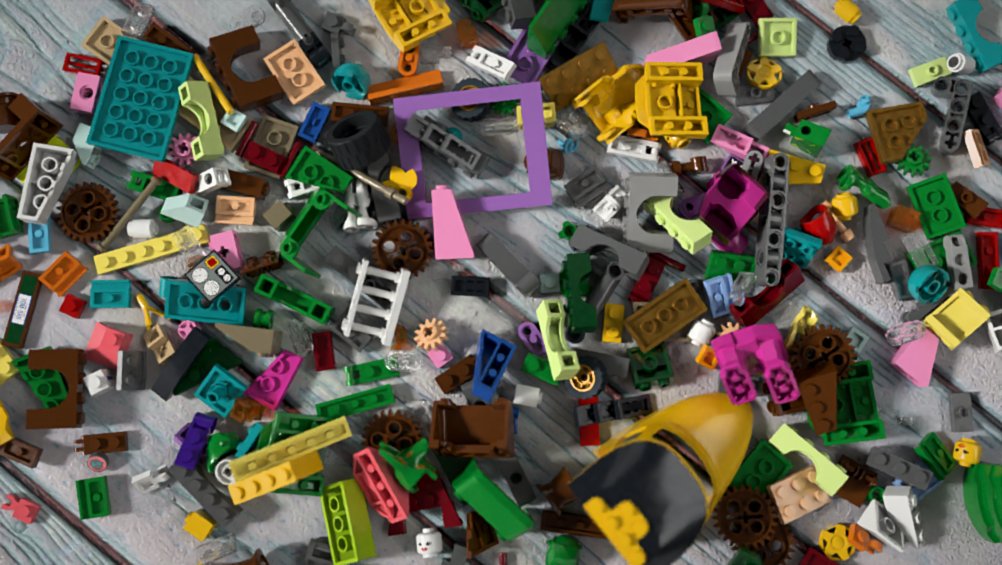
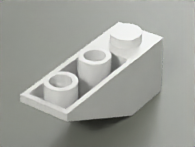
M886 486L882 495L886 513L912 545L919 549L921 542L925 540V532L920 527L921 514L916 509V494H913L911 486Z

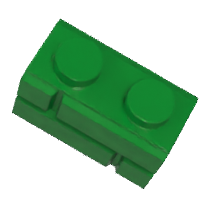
M529 352L527 353L520 371L557 386L559 380L554 381L549 361Z

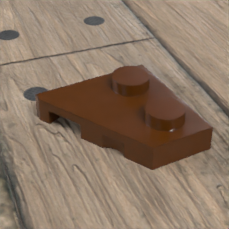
M476 510L467 513L466 556L468 559L499 543L494 527Z

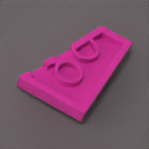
M285 349L269 365V368L255 379V382L244 394L277 411L304 358Z

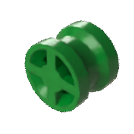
M258 308L254 315V327L259 328L262 326L270 330L274 322V311L269 310L265 312Z

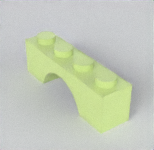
M185 81L178 87L181 104L197 116L201 125L199 137L191 142L194 160L215 161L224 155V145L221 141L220 127L216 119V109L213 106L211 89L209 88L208 81Z
M652 196L644 200V210L650 213L659 225H663L668 230L670 236L675 237L681 246L692 255L711 244L713 231L700 219L684 220L672 212L674 196Z
M543 300L536 313L554 381L573 379L580 370L576 351H571L565 341L564 321L566 315L562 300Z
M784 423L767 443L781 455L797 452L809 457L816 468L814 483L828 495L833 496L849 478L846 475L847 471L839 464L835 466L830 462V457L825 452H818L808 438L804 437L803 439L800 437L795 427L791 424L787 426Z

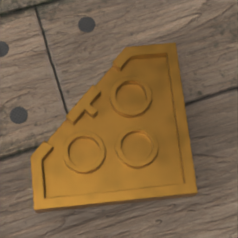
M922 101L866 112L865 117L880 164L900 162L921 127L928 119Z

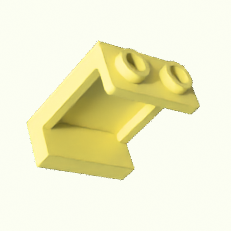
M960 288L933 313L928 315L922 323L932 329L934 334L953 350L990 318L991 315L985 305L978 304L973 299L974 296L971 292Z

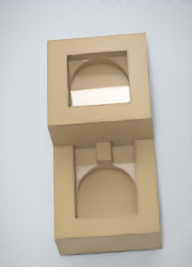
M156 324L142 336L148 348L154 352L158 363L165 367L176 352V348L163 328Z

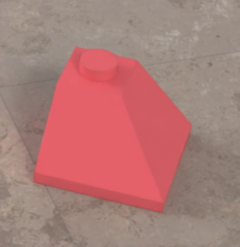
M97 322L85 350L87 360L117 370L118 351H128L134 335Z

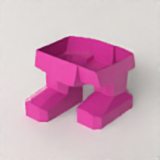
M775 324L751 325L710 341L721 369L719 371L721 380L732 404L740 405L755 400L757 393L750 375L763 372L775 403H787L798 399L801 395L789 362L785 361L789 357Z

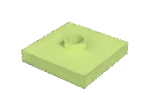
M759 18L758 57H795L797 18Z

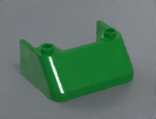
M321 187L314 190L279 243L280 252L284 258L302 272L316 278H320L321 275L299 259L297 255L300 247L323 213L330 208L333 202H336L359 218L362 217V214L329 190Z
M474 458L451 480L455 489L454 495L460 501L465 500L488 521L498 531L496 534L502 541L506 542L508 540L512 542L531 530L536 524L526 508L522 510L479 469Z

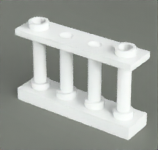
M363 258L362 262H359L356 273L359 275L347 319H343L341 330H344L343 333L346 337H349L351 330L379 336L383 345L391 346L411 272L402 267L396 273L368 266L369 261ZM369 274L394 280V283H396L395 289L390 292L363 285L365 275ZM360 293L389 299L391 302L389 309L383 310L358 304ZM355 312L383 317L386 320L385 326L380 329L354 323Z

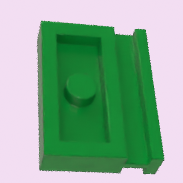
M934 432L927 433L919 442L918 447L914 448L938 481L944 480L945 476L958 464Z
M107 475L76 481L80 520L112 514Z

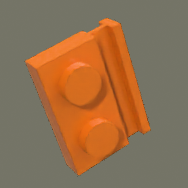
M66 250L38 279L59 297H62L89 269Z

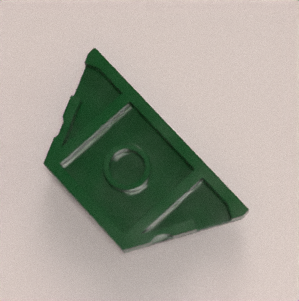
M209 336L211 340L196 366L190 369L185 380L178 385L174 396L202 384L217 363L229 371L243 364V360L221 345L214 337Z

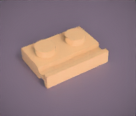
M979 129L964 131L963 136L974 168L991 165Z
M217 195L216 219L214 222L217 224L254 226L257 199L254 197Z

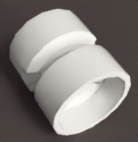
M236 453L230 454L216 466L215 474L218 481L222 484L232 485L236 483L228 462L237 459L235 457Z

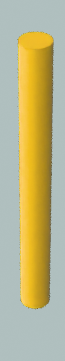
M194 54L193 61L205 80L208 81V85L227 114L232 115L235 110L199 55Z

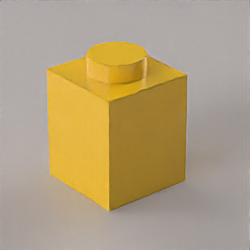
M199 509L188 514L184 520L186 524L183 529L203 542L209 538L218 522Z

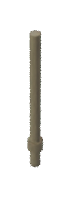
M321 149L316 150L318 154L340 168L334 156ZM357 169L344 170L348 174L385 194V197L391 200L395 199L404 205L409 202V198L398 193L397 189L391 186L387 187Z

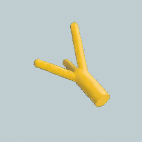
M140 293L135 298L144 311L146 329L149 331L152 325L149 311L164 317V313L149 306L143 294Z

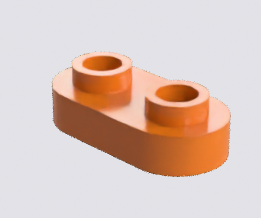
M419 45L412 48L414 49L413 53H408V51L403 53L400 50L398 70L403 77H410L417 73L420 56ZM406 67H411L410 71H405Z

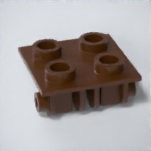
M271 250L264 253L262 257L252 256L246 259L240 274L246 273L248 277L251 276L253 278L262 273L265 274V266L268 272H271V269L274 271L282 268L285 263L283 258H280L281 252Z
M842 454L837 464L847 471L846 475L849 478L835 494L860 508L872 485L874 487L877 485L878 479L876 477L878 473Z

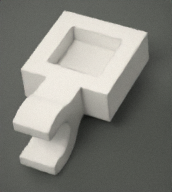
M162 465L154 473L148 470L132 477V484L143 495L159 488L160 482L170 479L167 473L170 469L167 465Z

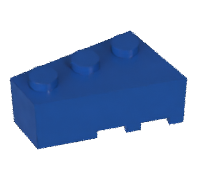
M482 329L478 339L472 394L490 402L517 346Z

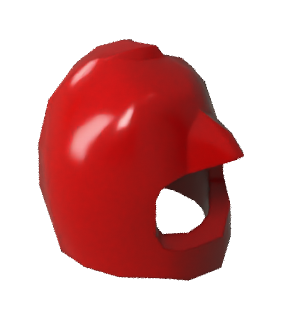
M815 205L799 220L803 233L821 239L822 245L833 242L837 233V225L834 217L825 205ZM823 212L818 218L812 220L815 214Z

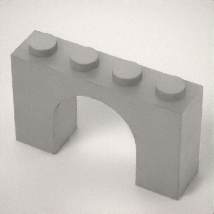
M629 172V177L625 178V190H628L627 197H624V209L627 210L626 216H623L622 224L625 227V234H622L621 240L627 242L630 247L634 249L641 248L650 253H673L674 237L670 236L667 229H648L641 226L637 222V210L640 204L649 197L677 196L679 177L676 173Z

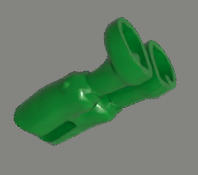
M853 165L845 166L838 174L836 181L839 182L838 188L840 190L847 191L852 186L860 189L865 198L872 204L875 203L878 208L886 209L890 206L888 192L877 186L872 179L864 177Z

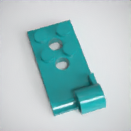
M176 276L160 277L159 297L165 298L164 318L238 326L244 325L247 287L232 286L213 302L210 307H204L201 304V299L204 297L188 279H181ZM228 300L231 304L230 309H223L221 301Z

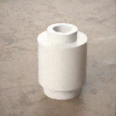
M956 53L948 58L946 64L951 72L968 75L974 70L976 62L973 57Z
M134 219L127 224L129 237L135 239L154 238L159 231L158 224L153 219Z

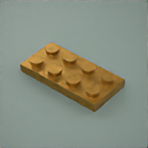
M602 41L538 78V81L541 82V86L549 101L555 102V111L558 112L572 104L573 99L600 77L612 76L617 72L618 68L605 42Z
M683 278L621 322L640 350L645 354L706 312L708 308L688 279Z

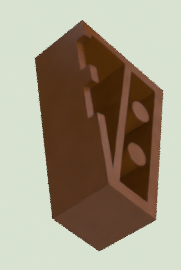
M831 362L794 374L816 435L836 430L837 370L834 363Z

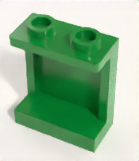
M3 194L0 199V240L24 233V222L17 218L19 203L14 196Z

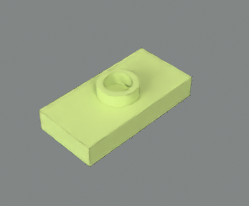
M945 56L908 70L915 88L935 81L940 76L952 74L947 67Z

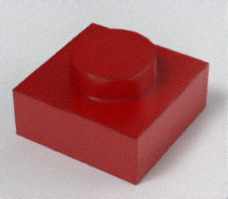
M67 293L59 311L79 319L87 301Z

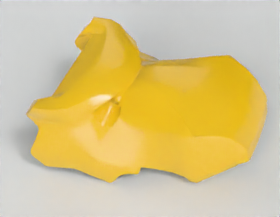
M626 64L621 66L614 75L600 77L572 100V106L575 109L579 106L582 107L600 131V134L596 137L599 142L605 141L607 144H610L635 124L637 118L635 84L644 75L645 67L642 64Z

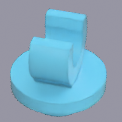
M565 133L566 141L561 142L559 140L558 144L564 152L569 154L578 148V138Z

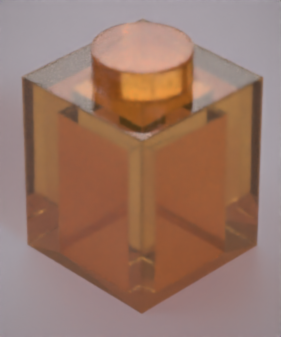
M897 205L891 208L886 226L904 233L915 231L920 225L921 220L919 217L921 213L902 205Z

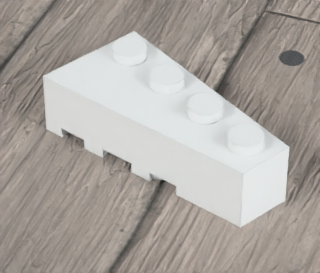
M33 142L17 214L18 219L27 223L46 224L79 159V155L74 149Z

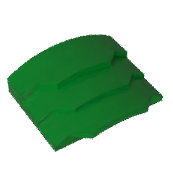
M871 360L858 361L854 365L850 364L849 367L854 371L846 372L849 378L847 379L842 376V383L837 382V426L834 431L820 434L824 446L886 439L883 420L879 419L875 400ZM806 409L809 428L815 431Z
M276 412L274 420L261 428L257 450L333 421L336 418L315 414ZM326 447L317 450L322 464L324 463ZM322 470L296 482L272 490L269 493L322 497L325 476L322 474Z
M980 461L979 464H972L971 468H965L963 496L966 510L973 526L984 540L995 544L1002 543V465Z

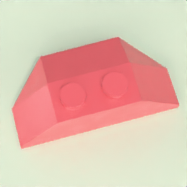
M368 447L356 452L353 455V476L371 508L388 518V521L391 523L408 518L409 491L399 483L395 476L394 467L375 448Z

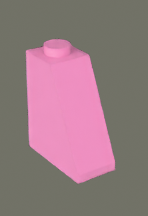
M926 326L915 327L888 363L917 387L927 388L931 378L939 338L934 335L932 329Z

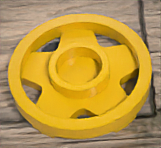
M768 57L757 58L749 63L746 70V78L754 87L762 90L772 89L779 84L782 78V68L775 61L768 59ZM750 73L755 75L754 79L751 77Z
M832 523L823 528L819 535L818 543L821 552L826 557L834 561H844L854 553L855 547L847 542L846 530L849 533V527L840 523ZM836 527L833 533L828 531L831 528ZM823 539L827 542L825 548L823 546ZM837 553L839 557H833L832 555Z

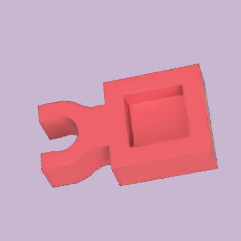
M8 494L6 498L10 499L12 504H2L1 508L13 510V517L28 525L33 524L42 506L26 497L19 500L15 494Z

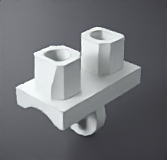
M616 185L593 208V211L607 222L624 205V197H627V194Z

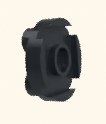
M843 25L836 28L831 33L826 45L830 57L844 64L855 62L867 49L865 36L856 25ZM844 40L850 43L849 49L847 46L843 47Z

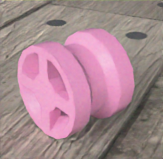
M183 321L178 327V333L180 337L185 339L194 327H198L202 331L201 325L195 321Z

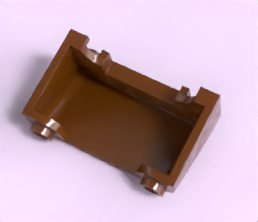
M613 0L611 13L619 24H628L629 17L631 20H635V16L668 14L672 18L680 15L683 17V21H693L695 0Z
M448 398L433 401L429 448L442 457H514L513 403L507 398H498L497 401L493 402V405H456Z

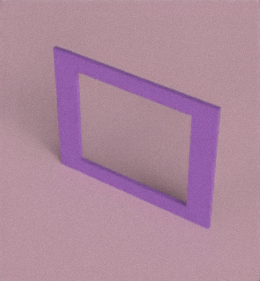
M540 81L393 98L401 169L405 173L414 169L417 174V185L412 190L413 196L406 204L408 219L433 217L432 202L427 203L420 140L402 130L411 114H416V111L515 99H520L530 192L458 199L457 202L461 214L553 205Z

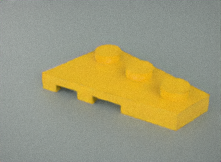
M770 149L767 157L780 152ZM786 154L789 158V185H819L821 183L826 165ZM762 171V175H761L760 182H759L760 184H761L762 177H763V171Z

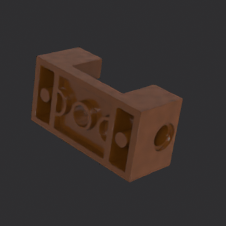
M22 93L8 106L21 120L0 142V176L11 182L29 164L33 142L47 144L63 127L45 108Z

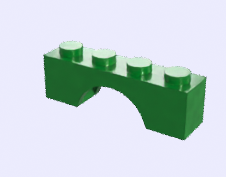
M263 273L253 290L323 325H328L336 309Z

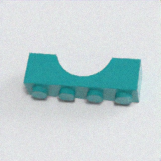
M957 0L946 8L947 16L956 28V34L961 38L965 51L970 57L974 58L976 62L975 69L981 74L1002 64L1001 43L989 42L983 39L977 31L976 19L983 10L979 1Z

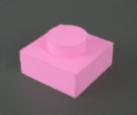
M438 345L437 352L432 349L427 353L438 369L454 358L445 345L444 347Z

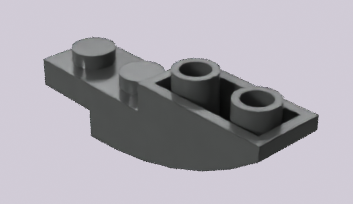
M335 245L324 261L356 286L359 275L356 273L358 262ZM365 275L363 285L391 292V289L375 276ZM366 294L384 309L391 303L389 299Z

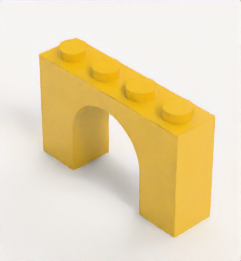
M316 450L229 485L228 489L234 505L296 482L323 470L324 467Z

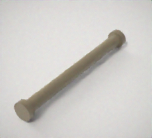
M156 176L150 178L151 182L102 243H98L96 246L98 250L103 253L108 252V247L155 188L163 183Z

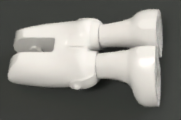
M353 179L346 190L345 203L355 210L358 208V212L362 214V217L356 219V215L348 211L347 219L343 224V230L346 233L360 232V228L364 230L376 229L378 227L377 221L370 218L367 212V208L370 205L368 184L359 179H356V181Z

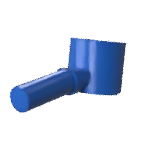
M513 407L514 434H518L519 410L516 407Z

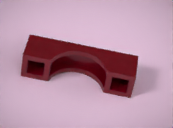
M785 258L781 264L780 281L776 286L765 287L761 293L753 297L742 295L728 307L734 320L744 328L755 325L805 281L799 266Z

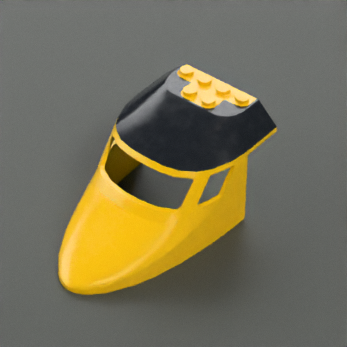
M722 392L699 394L678 400L643 417L597 447L592 453L598 459L567 483V486L629 565H672L694 544L716 504L736 475L752 436L754 419L752 407L749 402L734 405L731 403L728 394ZM665 429L678 435L700 458L711 477L713 492L708 497L700 479L683 457L667 443L651 438L659 430ZM642 432L637 439L623 443L625 439Z

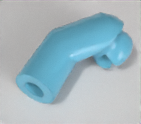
M867 94L862 95L856 107L846 111L847 117L850 119L866 114L871 105V97Z

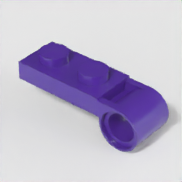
M201 412L195 414L173 463L175 466L192 471L195 470L209 434H212L216 428L217 417Z

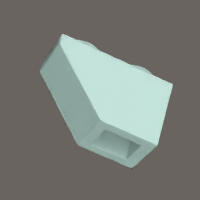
M80 122L73 137V142L82 164L94 169L100 162V154L103 148L86 143L91 126Z
M194 194L168 197L160 214L198 228L209 200Z

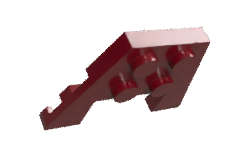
M438 470L435 472L438 475L436 480L425 473L416 483L419 489L414 494L409 491V512L441 507L444 528L462 526L463 521L456 511L454 502L451 501L447 493L448 490ZM405 519L389 523L388 536L407 533Z

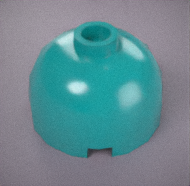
M353 62L340 65L335 70L331 79L332 85L338 92L342 90L348 93L345 95L346 97L355 100L363 99L371 84L370 76L361 64Z
M923 265L910 274L907 287L911 296L922 304L927 305L926 303L928 302L933 304L942 298L948 287L945 285L946 281L950 282V277L945 270L935 265Z

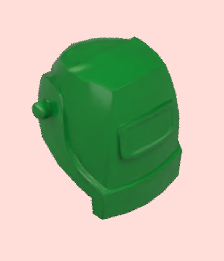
M219 432L208 437L206 451L208 473L216 475L215 469L218 463L230 454L237 453L236 448L242 439L236 433Z
M565 534L555 536L553 540H548L545 565L579 564L582 545H579L577 539H573Z

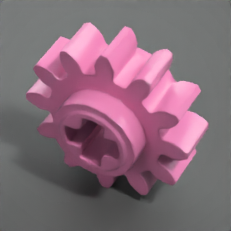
M179 133L178 140L172 138L175 143L174 145H169V148L173 151H170L168 155L174 157L172 160L174 163H179L182 167H185L186 163L191 167L193 166L194 156L191 142L197 138L196 136L192 138V135L187 133L185 137Z

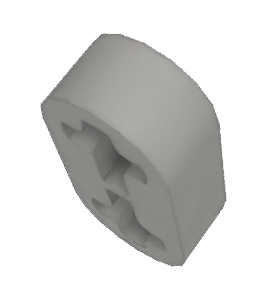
M756 150L748 152L742 168L747 173L749 169L752 170L751 176L756 180L763 162L762 154ZM757 154L759 162H755L752 168L750 167L751 160L748 158Z

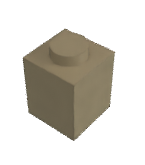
M281 200L277 201L263 214V217L278 232L296 216L292 213L294 211L293 207L288 202L284 204Z

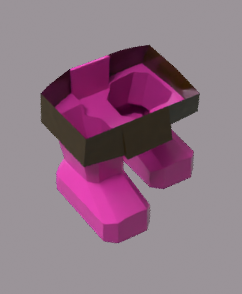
M736 163L728 164L723 170L717 171L706 184L707 193L702 197L697 219H700L713 231L711 242L721 251L741 253L749 244L748 238L742 232L757 216L759 207L770 196V193Z

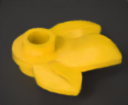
M392 166L390 180L383 181L382 184L397 189L400 194L404 189L406 191L405 197L409 198L410 201L413 196L412 190L417 185V174L414 169L405 173L400 167Z

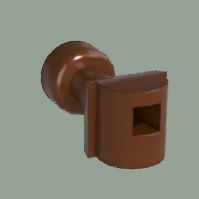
M697 156L691 158L690 162L683 164L680 161H672V173H676L677 176H680L682 171H693L695 174L708 172L706 156Z

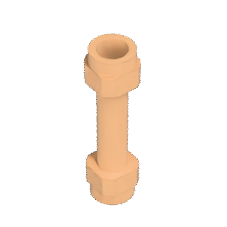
M828 200L819 204L825 205L836 221L837 230L841 233L839 237L845 243L855 237L853 231L850 228L847 229L841 220L834 216L831 209L833 208L832 204Z

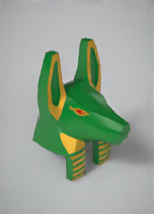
M422 438L401 452L384 441L379 443L381 449L378 452L394 467L395 476L399 483L414 494L419 489L416 483L425 473L434 480L437 479L438 475L435 473L437 469L425 459L430 450L427 438Z

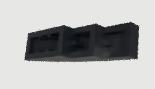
M590 4L573 24L558 49L548 60V64L554 68L576 57L600 24V22L589 20Z
M194 327L173 354L151 390L165 401L171 399L176 388L185 380L190 369L196 366L211 338L198 327Z
M650 394L573 407L576 427L653 413Z

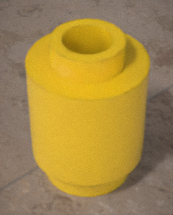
M838 0L833 6L836 8L833 12L851 25L862 14L860 7L851 0Z

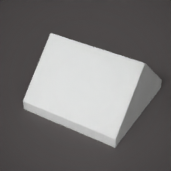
M873 499L857 524L884 544L901 553L905 552L903 532L888 516L885 506L876 499Z

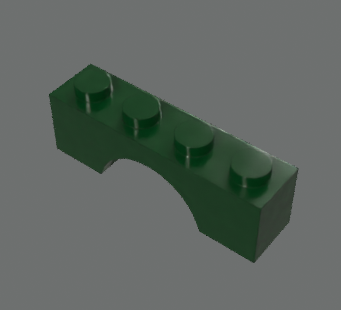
M590 253L566 254L561 267L562 272H565L566 276L563 280L564 290H567L568 295L565 298L566 308H569L570 314L567 316L568 327H571L572 333L595 332L598 327L596 307L587 304L581 298L578 289L579 283L589 278L592 271Z

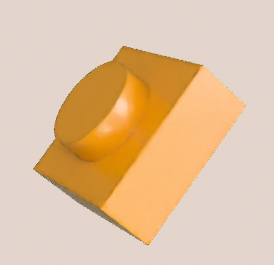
M837 245L824 261L839 273L853 257Z
M703 345L695 361L713 371L718 363L713 348Z

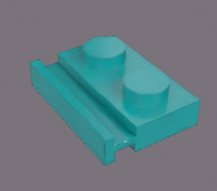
M90 280V283H92V289H90V308H131L132 280Z

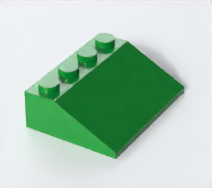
M547 0L528 26L527 48L544 59L548 55L552 56L557 49V42L559 39L562 41L568 33L566 29L569 25L573 26L578 19V12L580 9L583 11L586 8L589 0Z

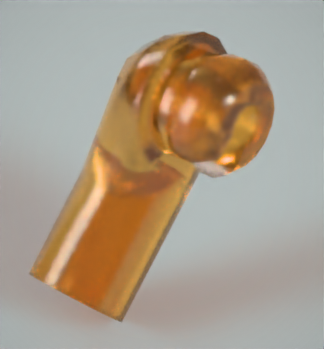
M396 325L394 332L396 342L390 348L397 354H399L408 341L407 331L402 325Z

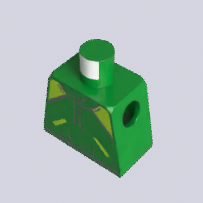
M801 120L799 126L787 122L783 130L784 133L793 136L790 142L791 145L815 158L818 157L832 131L806 120Z

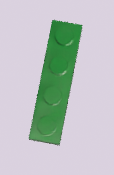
M391 384L319 403L315 407L317 415L333 416L338 419L343 416L395 403L396 401Z

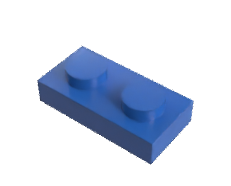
M313 101L298 136L316 144L332 110Z

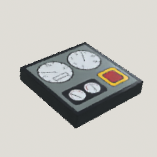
M215 249L184 274L210 304L215 302L241 279Z

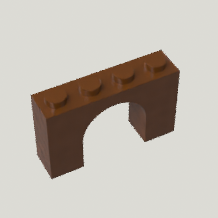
M253 25L209 38L210 46L207 47L211 58L215 57L216 59L215 67L218 74H222L225 79L222 82L225 90H230L232 95L230 100L234 108L237 107L238 111L243 113L283 99V90L276 75L254 82H247L239 79L231 70V65L236 58L260 50V40Z
M29 350L28 370H57L61 372L68 381L69 391L66 399L57 407L50 409H26V430L82 428V424L85 422L83 404L86 401V395L83 392V384H85L83 378L86 377L84 365L87 362V355L84 353V350Z

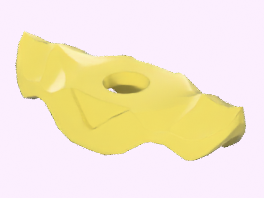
M805 305L790 325L784 341L789 357L785 361L789 362L791 369L798 367L791 365L796 360L790 358V355L795 354V351L790 348L797 346L794 343L797 333L805 335L804 329L807 328L812 331V325L816 326L818 322L817 314ZM811 348L806 349L805 355L809 353Z

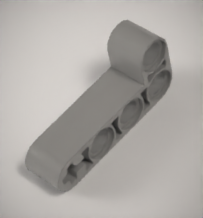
M729 22L721 46L722 50L718 55L713 71V82L718 96H738L740 93L741 85L738 73L750 36L751 28L749 22Z

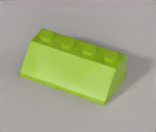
M356 479L343 480L323 487L320 499L333 564L345 565L376 557V546L373 540L364 493Z

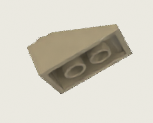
M215 323L217 329L248 350L257 352L256 356L273 358L274 354L280 355L283 335L281 331Z

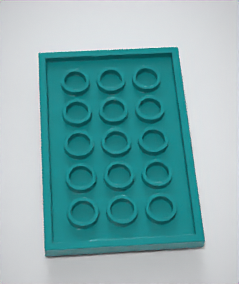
M118 35L86 143L91 146L164 163L181 107L178 87L189 80L194 62V54Z

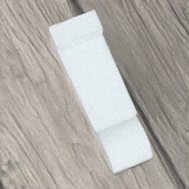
M211 168L199 174L194 195L201 197L221 187L232 185L228 169Z

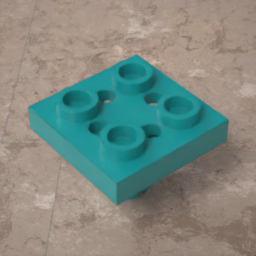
M785 227L782 261L787 258L799 266V268L805 269L822 246V240L803 233L802 229L798 231L799 228L791 229Z
M217 363L194 393V396L226 418L248 389V386Z
M270 422L254 423L248 430L249 435L247 438L242 440L237 446L235 457L240 458L257 451L261 428Z

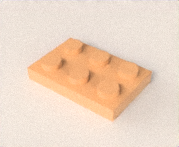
M295 39L263 58L273 75H276L279 84L294 106H297L326 87Z
M814 464L766 486L769 496L773 500V506L776 507L775 511L781 524H787L831 502L829 495L814 483L816 479Z

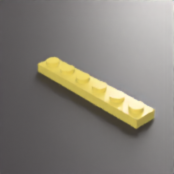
M201 224L198 228L191 227L93 257L98 275H104L209 244L211 240L207 226Z
M343 416L232 460L228 464L235 482H239L348 438L352 434L347 420Z

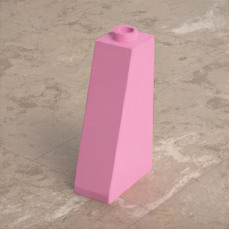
M717 31L649 54L643 66L645 67L646 62H702V64L713 62L722 50Z
M436 185V189L431 190L435 260L474 258L475 250L453 188H448V185Z

